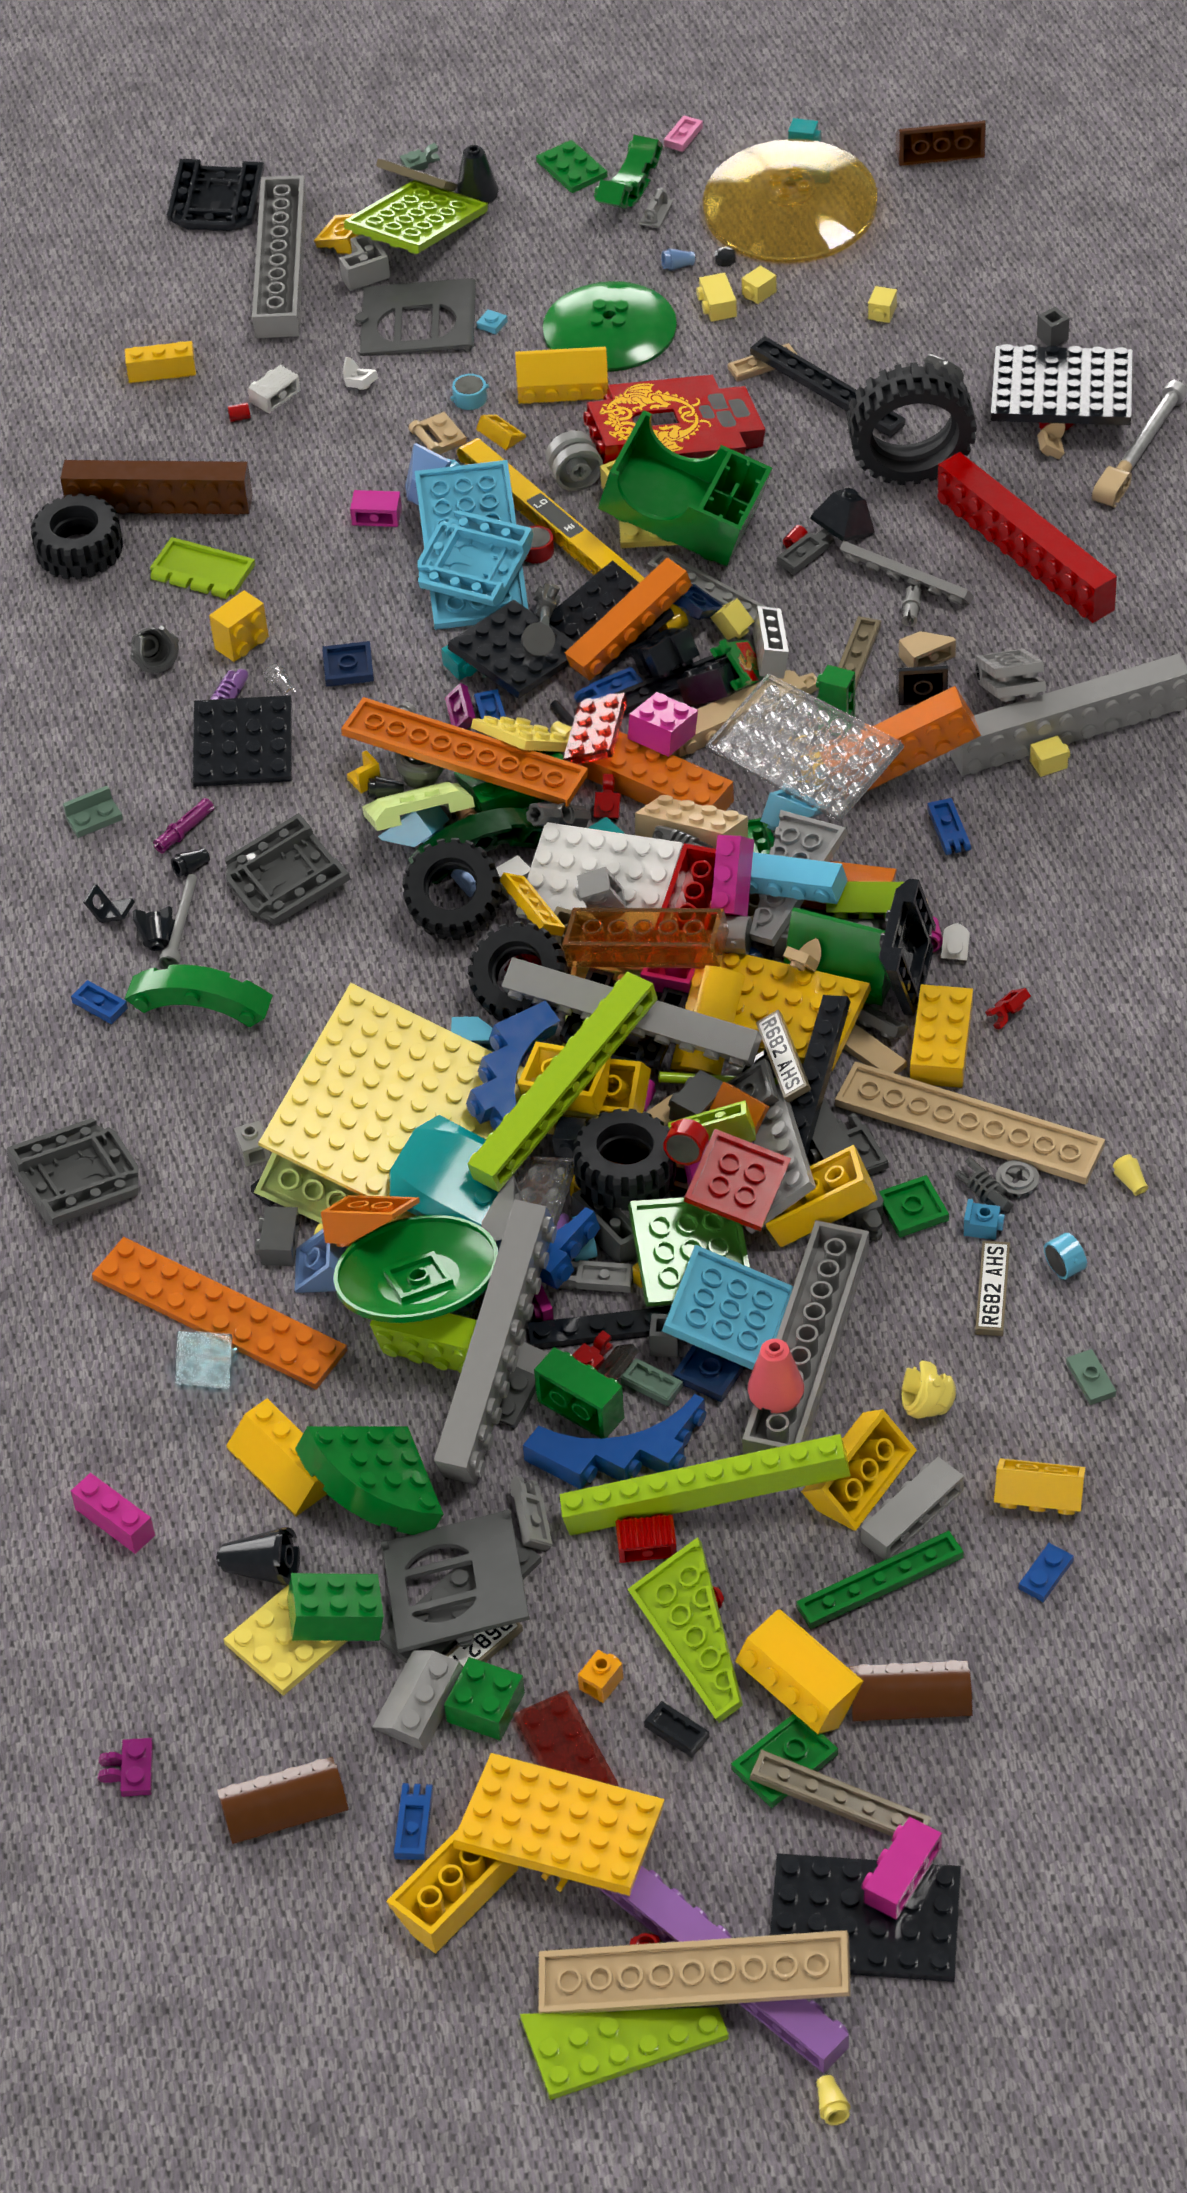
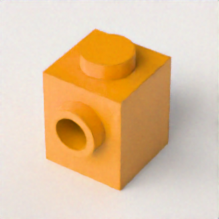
M598 1649L578 1673L579 1690L604 1703L624 1678L621 1661L615 1655L606 1654Z

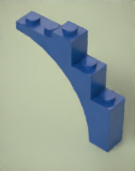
M546 1001L498 1022L492 1028L489 1040L495 1051L482 1057L478 1068V1075L484 1084L470 1091L466 1105L468 1112L480 1124L489 1120L494 1131L501 1124L504 1116L510 1113L516 1106L515 1082L518 1068L532 1051L536 1041L543 1042L556 1033L560 1019Z
M585 1207L569 1223L557 1230L554 1243L549 1244L547 1251L549 1253V1261L546 1269L542 1268L539 1277L541 1282L558 1289L570 1278L574 1272L571 1260L578 1256L581 1249L590 1239L596 1236L600 1229L593 1210Z
M694 1394L680 1410L666 1420L646 1430L620 1437L603 1439L578 1438L559 1434L538 1425L523 1444L524 1461L579 1489H582L587 1482L591 1483L598 1471L618 1481L630 1479L631 1476L636 1477L642 1465L657 1473L683 1468L686 1461L684 1446L688 1444L693 1429L696 1426L700 1427L707 1415L705 1400Z

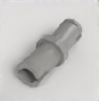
M912 586L906 588V598L902 603L904 611L902 623L905 626H909L910 621L911 626L917 624V615L921 610V589L918 586H914L913 591Z

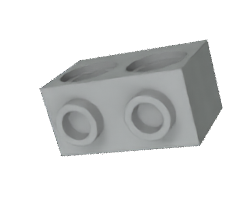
M606 867L577 875L578 886L575 887L577 897L585 903L588 911H592L597 918H603L627 910L623 887Z

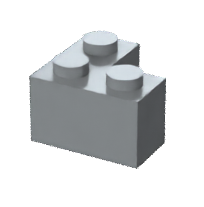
M365 235L351 238L352 254L339 258L341 279L348 289L352 291L390 278L388 256L379 243Z

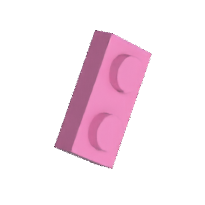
M683 116L665 137L664 147L684 152L702 130L703 121Z

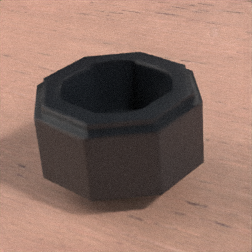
M728 246L720 247L715 251V263L719 266L727 267L736 262L735 249Z

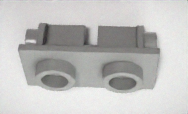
M659 188L655 191V197H652L639 225L655 228L661 227L673 204V200L668 199L665 188Z

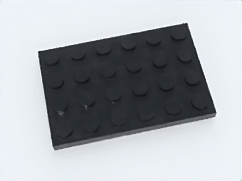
M777 1853L770 1936L847 1931L849 1934L850 1975L955 1982L961 1866L931 1864L896 1920L864 1903L862 1884L869 1872L874 1873L878 1866L877 1860Z

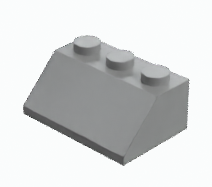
M413 1650L372 1728L425 1751L445 1714L444 1704L463 1669L460 1662L433 1650Z

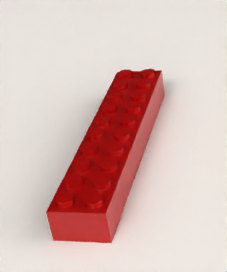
M961 452L938 464L937 497L942 505H947L952 509L957 517L963 518L972 529L978 530L987 541L993 542L998 546L1003 554L1009 555L1018 566L1024 567L1031 573L1034 579H1039L1046 585L1049 591L1055 592L1062 598L1065 604L1075 608L1083 618L1086 617L1094 623L1115 611L1117 576Z

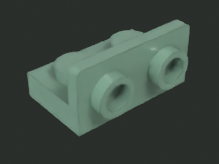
M108 786L63 804L66 820L78 838L123 820L122 813L113 801Z

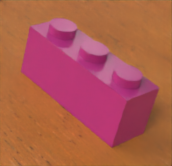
M717 835L711 913L723 916L748 915L754 848L753 839L743 836Z
M91 1472L71 1490L75 1509L134 1554L155 1536L151 1517Z
M911 1817L907 1819L904 1826L899 1825L896 1828L890 1848L883 1849L877 1860L878 1866L874 1873L869 1872L862 1884L864 1903L896 1920L941 1850L942 1845L941 1832Z

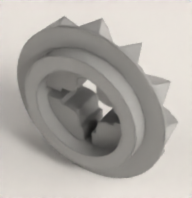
M1011 1160L998 1168L996 1181L1007 1190L1008 1196L1017 1194L1020 1198L1024 1193L1030 1195L1032 1190L1038 1187L1039 1173L1031 1164ZM1022 1173V1181L1019 1180L1017 1183H1013V1179H1016Z

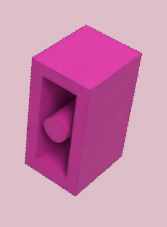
M354 490L350 507L352 525L398 527L402 510L400 491Z

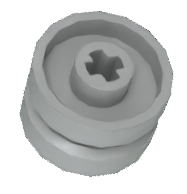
M568 431L554 438L548 445L545 452L546 463L561 488L567 491L585 489L595 483L601 476L600 466L603 465V460L588 434L582 431Z

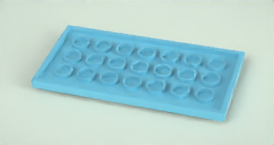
M507 460L415 471L424 548L437 525L442 521L448 522L454 517V512L457 510L516 524ZM522 566L502 603L495 607L430 590L435 630L475 625L512 600L517 601L528 609Z

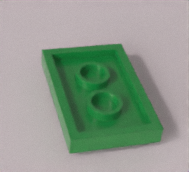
M572 139L536 155L537 163L572 194L600 181V179L603 180L608 177L607 170Z
M793 1713L731 1763V1770L765 1803L773 1808L788 1795L750 1780V1775L761 1750L818 1772L838 1756V1748L822 1733L817 1734Z

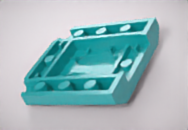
M441 1115L414 1129L390 1169L389 1196L419 1197L420 1203L407 1210L416 1216H453L469 1220L482 1227V1220L499 1192L474 1180L467 1163L472 1154L477 1152L486 1142V1139Z

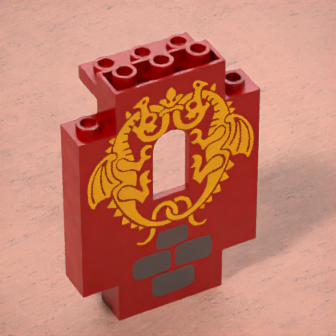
M713 374L608 385L607 394L604 395L603 400L587 402V410L583 413L584 424L589 428L590 438L595 443L596 450L601 456L603 464L617 459L635 426L632 419L641 415L643 410L651 414L673 412L677 423L655 425L652 428L657 438L665 447L687 458L701 459L709 457L718 451L720 445L745 455L746 449L763 447L766 430L746 386L719 389Z

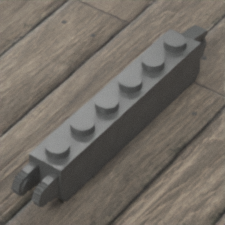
M825 1099L822 1102L809 1149V1155L813 1164L852 1146ZM873 1183L878 1200L846 1215L844 1218L847 1223L851 1222L854 1228L869 1231V1240L871 1242H878L882 1238V1229L880 1228H882V1218L884 1216V1200Z

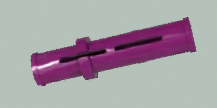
M203 798L181 819L167 826V830L153 841L155 849L163 854L174 843L181 842L188 831L214 811L213 803L209 799Z

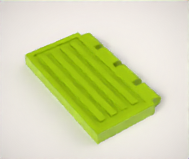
M171 537L150 566V577L153 580L167 583L169 580L171 585L186 589L190 585L191 590L209 594L211 591L212 596L227 599L230 594L235 595L254 568L255 559Z

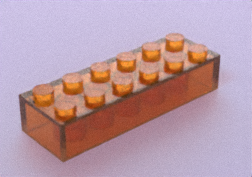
M573 908L562 947L568 967L705 968V965L720 967L729 928L724 909Z

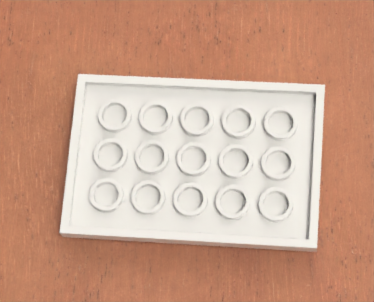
M547 822L544 825L527 880L553 912L558 906L596 917L592 911H588L585 903L577 897L575 887L578 886L577 875L606 867L623 887L627 910L600 918L604 919L605 932L657 940L654 928L683 843ZM518 907L516 915L519 918L527 919L525 912Z

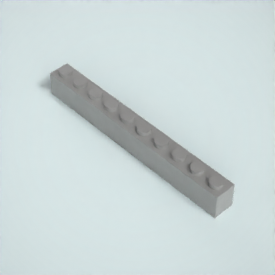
M513 957L502 984V988L508 993L507 996L512 999L522 1001L523 998L532 1000L533 1005L546 1001L549 1006L556 1007L557 1012L571 1016V1013L581 1015L580 1018L583 1020L591 1016L598 1007L599 1002L606 998L614 988ZM660 1001L654 1003L630 1032V1034L640 1038H644L645 1035L655 1037L654 1041L663 1045H669L670 1042L678 1044V1048L686 1052L694 1053V1050L704 1052L703 1055L713 1060H719V1057L729 1060V1064L743 1068L744 1065L753 1066L762 1040V1036L757 1030Z

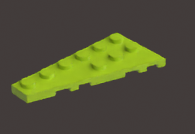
M718 2007L520 2014L522 2025L550 2100L729 2039L728 2031Z

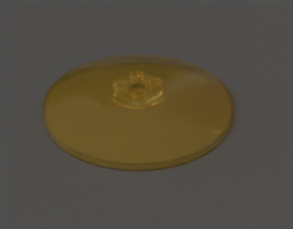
M777 140L749 147L722 163L706 184L703 195V211L706 224L714 237L726 247L729 246L735 249L736 253L766 262L802 263L823 259L839 253L863 236L875 218L878 202L877 187L867 167L855 156L841 148L813 140Z

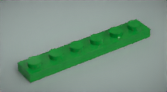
M948 1530L796 1601V1608L811 1630L962 1559L964 1551Z

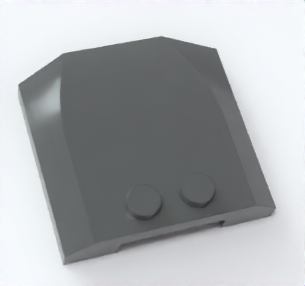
M300 813L225 857L227 865L226 880L231 889L254 917L275 925L351 879L349 873L337 858L334 859L314 835L312 828Z
M93 1118L7 1147V1156L15 1175L48 1225L53 1226L138 1195L137 1163L116 1131L109 1127L104 1129L98 1126L97 1120Z

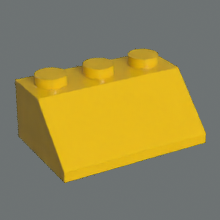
M192 341L125 349L129 383L196 375L194 345Z
M535 1042L518 1081L521 1095L531 1088L535 1079L546 1070L553 1057L558 1055L565 1046ZM611 1057L567 1110L599 1115L607 1096Z
M1000 1458L996 1472L994 1503H1000V1507L1007 1509H1016L1017 1505L1029 1506V1510L1036 1512H1045L1046 1508L1058 1509L1060 1514L1074 1515L1075 1511L1081 1512L1086 1467Z

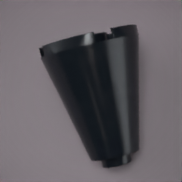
M470 145L463 150L456 193L490 204L497 198L498 185L484 149L478 145Z
M282 1527L227 1542L217 1551L216 1561L222 1571L280 1585H289L291 1573H298L300 1565L299 1546H294L292 1538H297L292 1528Z

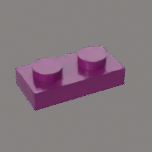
M460 683L445 697L451 725L467 729L471 727L473 718L476 719L468 686Z

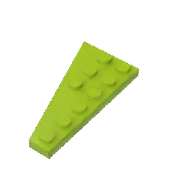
M697 1537L629 1587L628 1591L714 1718L720 1723L742 1707L743 1702L702 1542Z

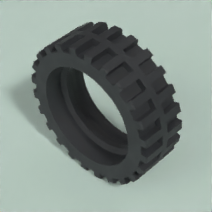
M910 362L909 367H902L901 364L895 365L894 370L887 372L884 369L879 372V377L867 379V386L865 388L859 387L856 390L857 399L852 398L850 400V411H847V426L856 461L860 462V467L864 471L869 469L870 476L875 479L881 476L885 483L890 484L894 480L898 482V485H905L906 482L914 481V484H921V480L928 478L931 482L937 479L939 463L959 452L968 456L971 452L970 444H975L977 424L970 394L964 382L960 383L959 376L955 373L949 376L947 368L942 366L937 370L934 369V365L931 363H926L925 367L918 366L917 362ZM931 404L941 407L951 414L946 425L938 433L918 443L905 445L891 444L873 435L875 426L884 416L906 405Z

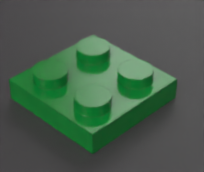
M927 1175L879 1191L884 1200L883 1210L899 1238L949 1221V1213Z

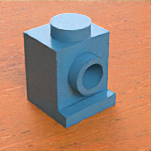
M968 1199L964 1217L963 1236L996 1240L998 1230L1003 1231L1005 1214H1000V1206L973 1203V1199Z

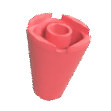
M770 1339L761 1346L748 1381L747 1389L750 1401L761 1410L765 1408L771 1410V1413L776 1414L788 1412L799 1404L804 1394V1382L787 1343L780 1339Z

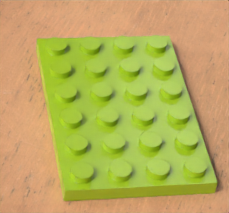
M413 180L344 220V229L350 230L356 235H365L371 237L374 241H383L392 247H400L408 250L410 253L418 254L488 211V203Z

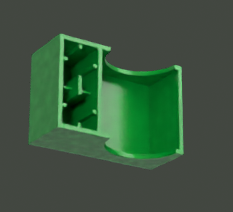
M643 410L609 472L598 509L614 516L619 521L633 524L657 535L664 541L673 542L699 554L706 560L715 561L727 567L760 504L772 467L723 445H720L716 453L706 458L694 459L678 455L660 442L652 428V414Z

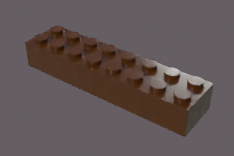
M64 460L60 477L64 498L65 495L71 494L72 496L85 494L88 497L93 495L98 497L99 500L102 498L114 507L116 513L250 514L253 497L249 467L246 461Z

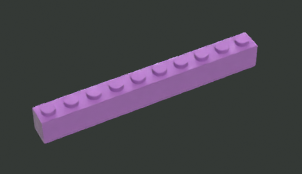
M642 1865L630 1896L598 1888L653 1934L658 1935L664 1943L731 1938L729 1932L720 1925L715 1926L708 1920L703 1910L699 1907L693 1908L685 1901L684 1896L677 1889L667 1887L655 1871H648ZM807 1999L738 2003L823 2073L849 2048V2034L846 2027L838 2020L832 2021L827 2017L821 2006L814 2001L809 2002Z

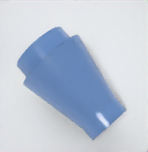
M668 248L667 251H662V267L670 271L694 265L695 254L694 252Z

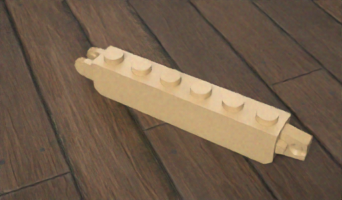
M786 670L784 678L763 680L728 697L698 708L696 735L672 755L682 757L692 754L707 745H713L730 735H736L744 729L757 726L767 719L778 717L783 712L802 706L807 702V696L819 689L816 688L817 677L814 673L798 676L795 671Z

